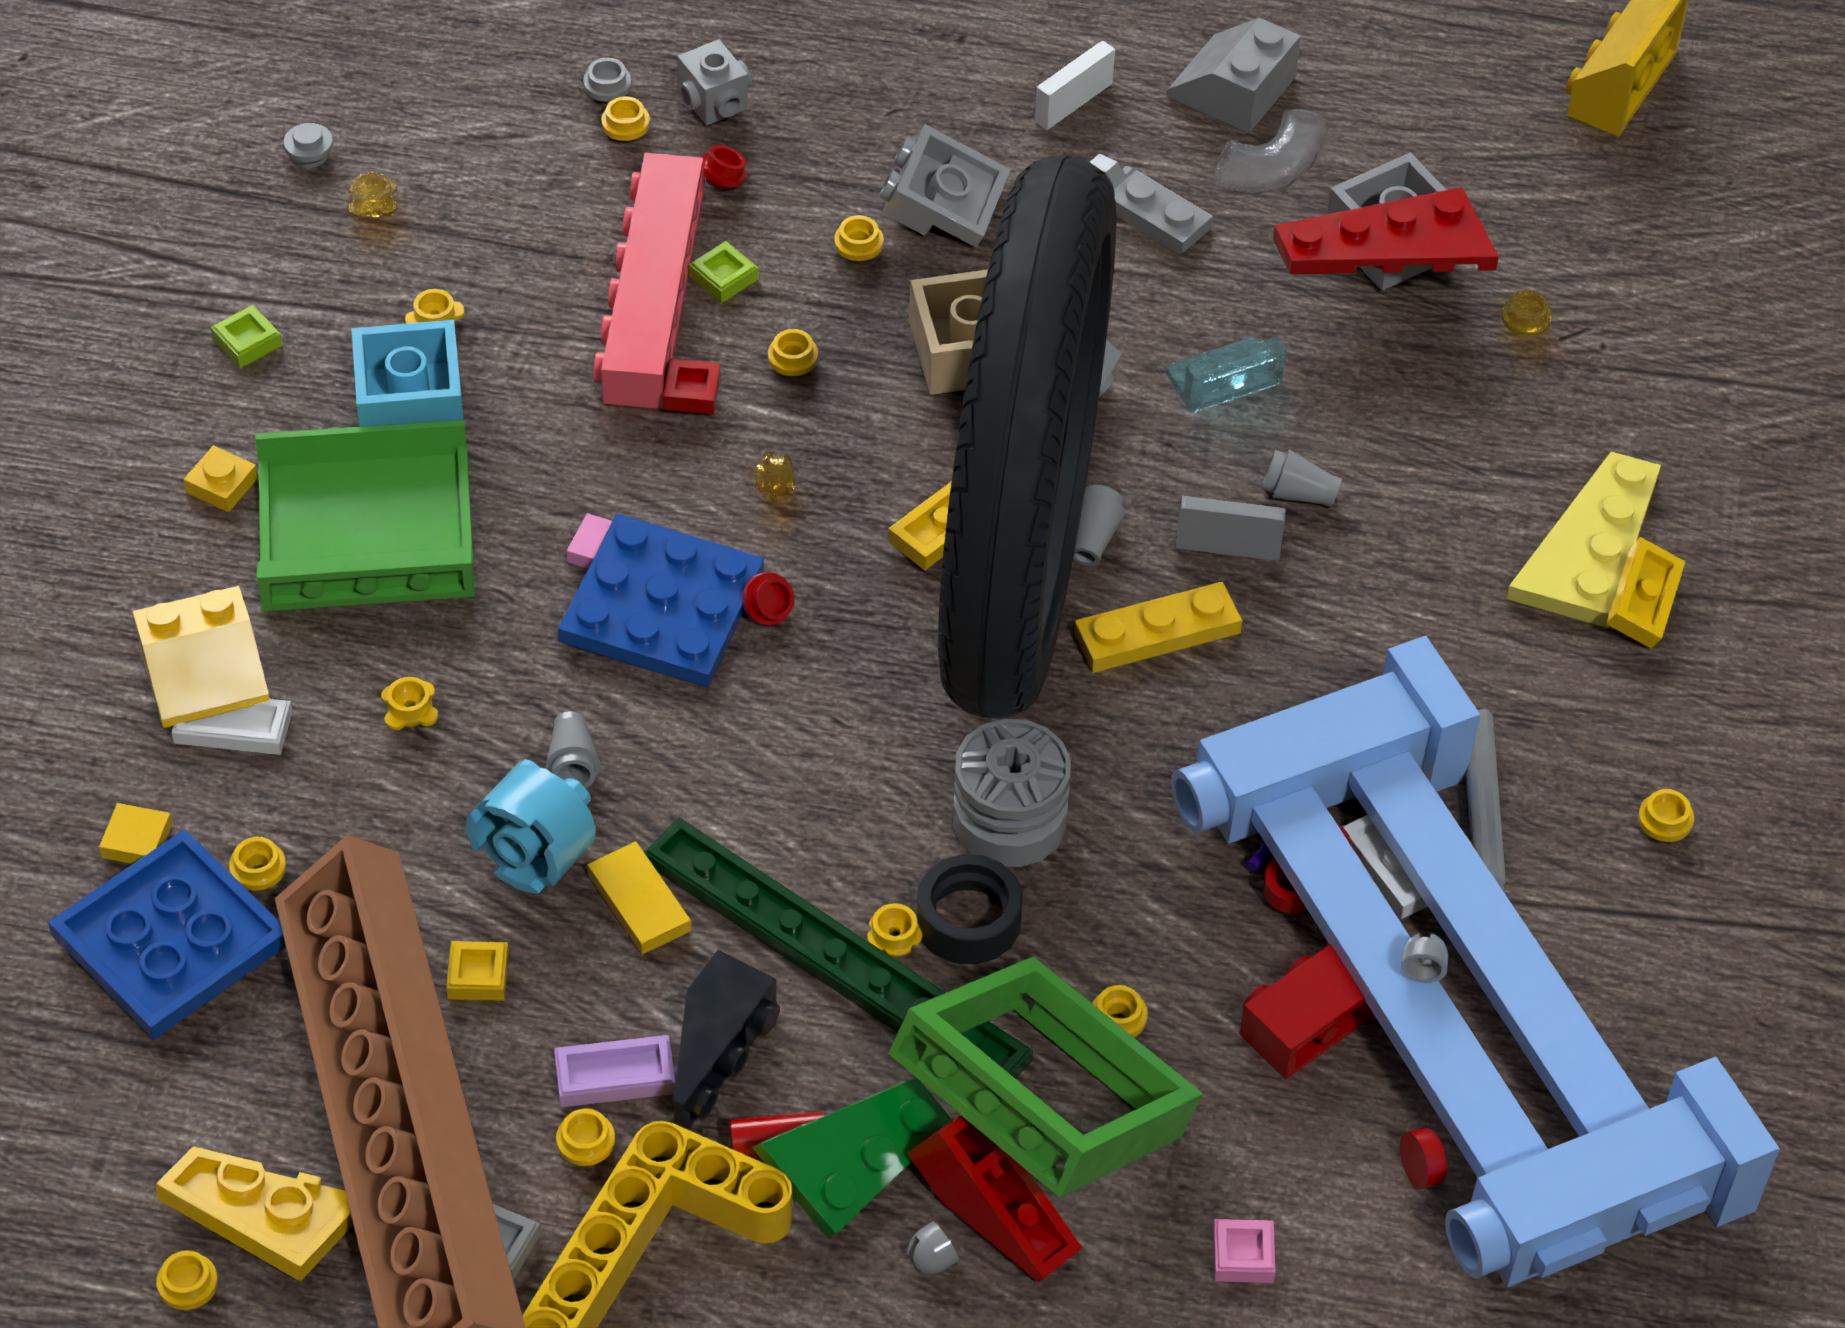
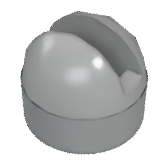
M1420 933L1408 939L1402 951V973L1407 978L1422 983H1432L1444 978L1448 967V951L1444 941L1435 934H1431L1429 938L1421 937Z
M934 1221L918 1230L911 1238L907 1249L910 1262L920 1272L935 1275L945 1271L959 1261L953 1245Z

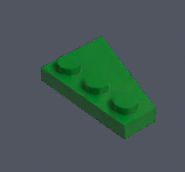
M914 1077L759 1143L752 1148L765 1164L786 1174L791 1182L792 1196L826 1237L837 1234L912 1161L907 1154L911 1149L952 1120V1118L922 1082Z

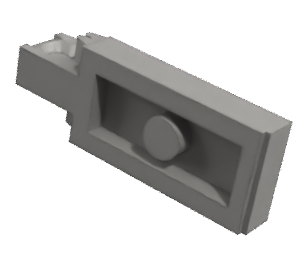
M1098 154L1090 161V163L1106 174L1114 187L1117 217L1175 253L1183 254L1212 228L1213 216L1140 171H1135L1134 168L1125 166L1122 169L1117 161L1102 154Z

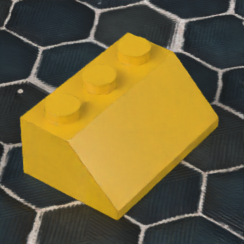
M1631 0L1622 13L1616 11L1609 21L1604 39L1602 41L1596 39L1587 54L1585 66L1582 69L1576 67L1568 80L1565 94L1571 97L1567 116L1619 137L1676 55L1689 0Z

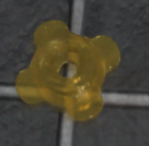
M366 172L357 176L348 186V192L352 196V202L348 205L349 213L357 218L364 216H390L397 211V203L393 200V194L397 191L395 181L379 172Z

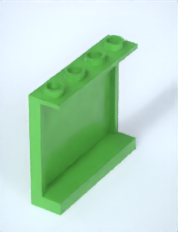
M440 420L347 428L334 427L329 429L255 434L259 460L260 561L257 562V581L262 612L475 597L468 452L464 420Z

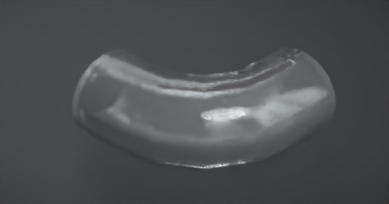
M1291 109L1283 112L1280 127L1275 137L1266 144L1255 146L1228 140L1217 162L1213 180L1214 186L1228 191L1259 195L1292 185L1313 167L1327 137L1329 129L1328 120L1312 111Z

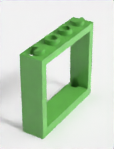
M1034 956L909 1008L888 1053L1059 1198L1180 1139L1203 1096L1201 1091ZM1024 993H1027L1036 1001L1033 1007L1022 999ZM1015 1010L1136 1110L1083 1135L961 1033ZM925 1049L923 1055L920 1052H918L920 1050ZM1060 1157L1066 1161L1063 1167L1064 1173L1056 1167Z

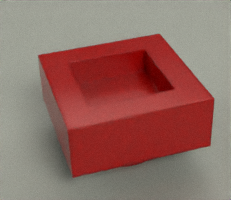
M670 359L663 393L664 410L714 414L721 379V363Z

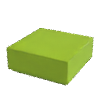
M727 241L688 265L689 277L721 304L759 280V268Z
M254 305L210 327L212 339L239 368L282 346L281 334Z

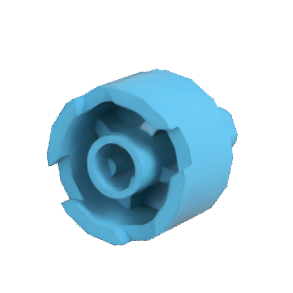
M525 759L517 763L467 816L466 833L471 847L476 853L483 846L489 857L499 865L494 872L499 879L518 890L532 894L540 893L545 886H554L594 843L596 826L591 811L587 807L591 801L590 793L579 781L572 778L563 780L550 771L540 768L534 762Z

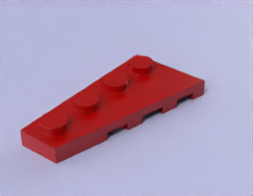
M1463 187L1274 226L1273 241L1290 275L1355 273L1357 266H1373L1382 269V273L1403 272L1404 265H1431L1432 272L1454 271L1455 264H1477L1478 271H1496L1499 259Z

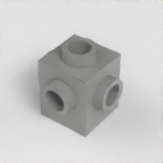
M720 39L677 55L678 91L682 102L688 110H694L706 126L748 109V88L752 85L750 72L742 60L737 61Z

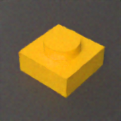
M213 445L183 479L185 491L189 495L226 512H230L257 481L258 472L256 464Z

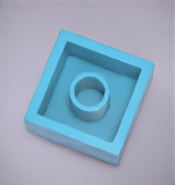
M454 320L351 328L359 427L440 420H464Z

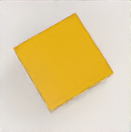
M117 803L99 845L101 858L134 864L166 842L172 827L170 813Z
M451 941L446 986L447 998L450 1000L505 1001L509 958L508 942Z

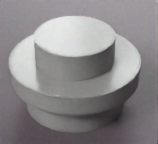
M600 58L589 65L588 71L583 78L584 90L595 100L610 102L615 98L624 97L631 89V75L621 61L614 58Z
M315 123L297 125L291 128L284 137L286 154L296 165L304 168L322 165L328 159L329 153L333 148L331 132L326 127Z

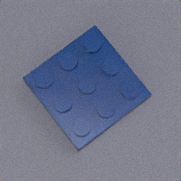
M616 513L558 628V642L709 688L745 612L743 606L744 588L753 576L763 573L764 557Z
M186 829L48 921L50 933L58 943L153 1040L286 947L280 921Z

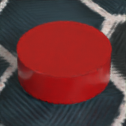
M1427 1127L1405 1132L1400 1140V1156L1404 1171L1412 1185L1417 1189H1425L1442 1184L1447 1175V1158L1442 1142L1437 1134Z

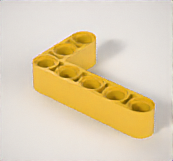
M656 1121L643 1126L636 1133L522 1315L525 1327L598 1328L672 1205L755 1242L763 1244L774 1243L784 1238L792 1225V1186L786 1174L772 1166L676 1124ZM662 1156L671 1158L663 1162L651 1160L653 1158ZM712 1179L723 1181L722 1183L717 1185H708L703 1183L707 1180ZM628 1202H639L643 1204L634 1208L622 1206ZM764 1202L775 1204L771 1208H760L755 1205ZM600 1248L615 1250L609 1254L600 1255L594 1253L595 1250ZM576 1294L586 1297L577 1302L563 1300L570 1295Z

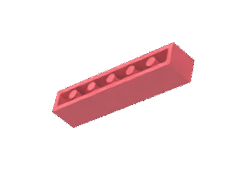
M644 153L641 172L632 173L630 200L635 203L634 207L625 208L623 236L628 238L627 243H618L616 253V272H621L620 278H611L609 286L608 304L609 308H613L612 315H604L602 321L601 344L606 345L605 352H596L593 378L594 382L602 383L603 404L664 409L663 393L669 361L674 356L689 276L688 265L692 260L704 196L702 157Z

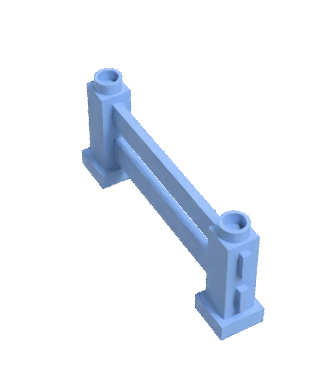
M1423 636L1389 648L1387 650L1383 675L1201 739L1199 741L1196 763L1175 770L1172 774V792L1183 821L1194 833H1201L1218 826L1228 844L1259 833L1326 940L1332 945L1364 995L1366 1003L1478 1177L1471 1202L1448 1211L1445 1218L1446 1233L1451 1249L1458 1263L1469 1276L1477 1279L1497 1271L1508 1288L1537 1275L1544 1278L1604 1253L1605 1247L1639 1233H1643L1646 1236L1706 1211L1716 1227L1755 1212L1780 1148L1718 1058L1713 1057L1676 1072L1667 1101L1649 1109L1438 795L1437 791L1465 782L1480 713L1427 636ZM1355 797L1358 799L1578 1134V1138L1548 1149L1440 982H1416L1407 978L1402 973V951L1407 940L1411 937L1327 810L1328 807Z

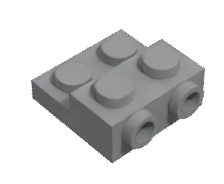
M924 124L915 140L913 141L906 137L896 154L893 163L900 166L901 170L899 173L892 170L881 189L879 197L887 200L882 213L924 236L934 225L977 247L985 235L1011 169Z

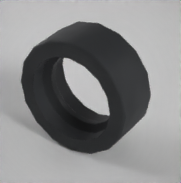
M960 854L942 859L927 870L918 885L916 917L917 924H919L923 934L922 942L937 956L958 964L977 965L1000 957L1012 948L1021 930L1023 891L1016 876L1001 862L984 855ZM961 890L980 891L992 896L1002 905V916L987 926L976 929L960 928L940 917L936 912V904L950 893Z

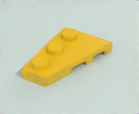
M193 1146L156 1183V1198L159 1201L300 1282L354 1225L346 1191L321 1185V1177L300 1172L297 1179L266 1172L260 1162Z

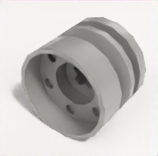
M1001 719L982 724L968 734L957 750L953 829L960 844L972 855H984L1001 862L1006 867H1022L1040 862L1058 848L1066 833L1071 758L1063 741L1047 727L1022 719Z

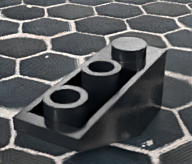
M717 950L686 993L673 1105L674 1124L687 1130L691 1128L697 1118L704 1120L711 1113L718 1099L719 1088L728 1076L734 1078L741 1072L748 1059L750 1046L759 1034L766 1036L771 1031L780 1013V1006L776 1001V979L720 950Z

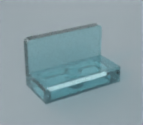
M1277 336L1258 341L1255 337H1250L1168 364L1166 375L1190 412L1195 413L1282 384L1286 348Z

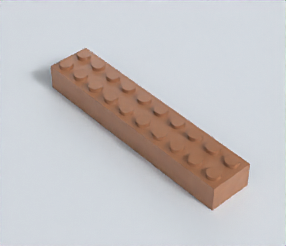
M347 834L275 898L378 1327L526 1328L399 852Z

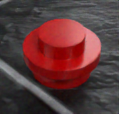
M717 145L711 147L709 153L702 156L704 177L710 185L719 189H730L731 187H739L744 183L747 176L745 170L746 160L738 151L727 146Z
M759 573L753 576L744 588L743 606L745 612L757 624H779L787 618L794 607V591L787 580L777 573Z

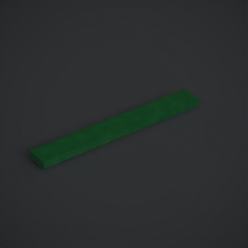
M680 817L644 851L659 874L896 1032L899 1031L909 1008L946 993ZM990 1021L961 1033L1015 1079L1032 1062L1033 1050Z

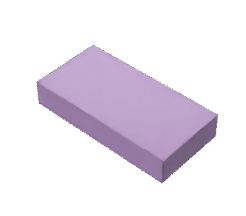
M669 1035L554 1048L560 1107L674 1094L675 1076Z

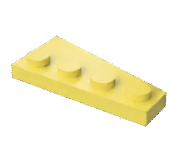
M1611 451L1509 585L1506 599L1609 628L1606 622L1630 547L1638 540L1661 465Z

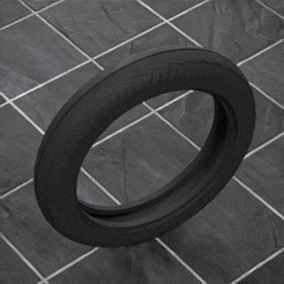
M1050 156L1035 161L1017 176L1002 213L989 262L974 335L958 431L940 585L938 618L940 679L943 689L953 703L967 713L982 718L986 716L988 719L1007 718L1028 709L1036 702L1046 680L1069 584L1093 443L1112 295L1117 213L1114 187L1106 174L1092 163L1073 156L1071 158L1069 156Z

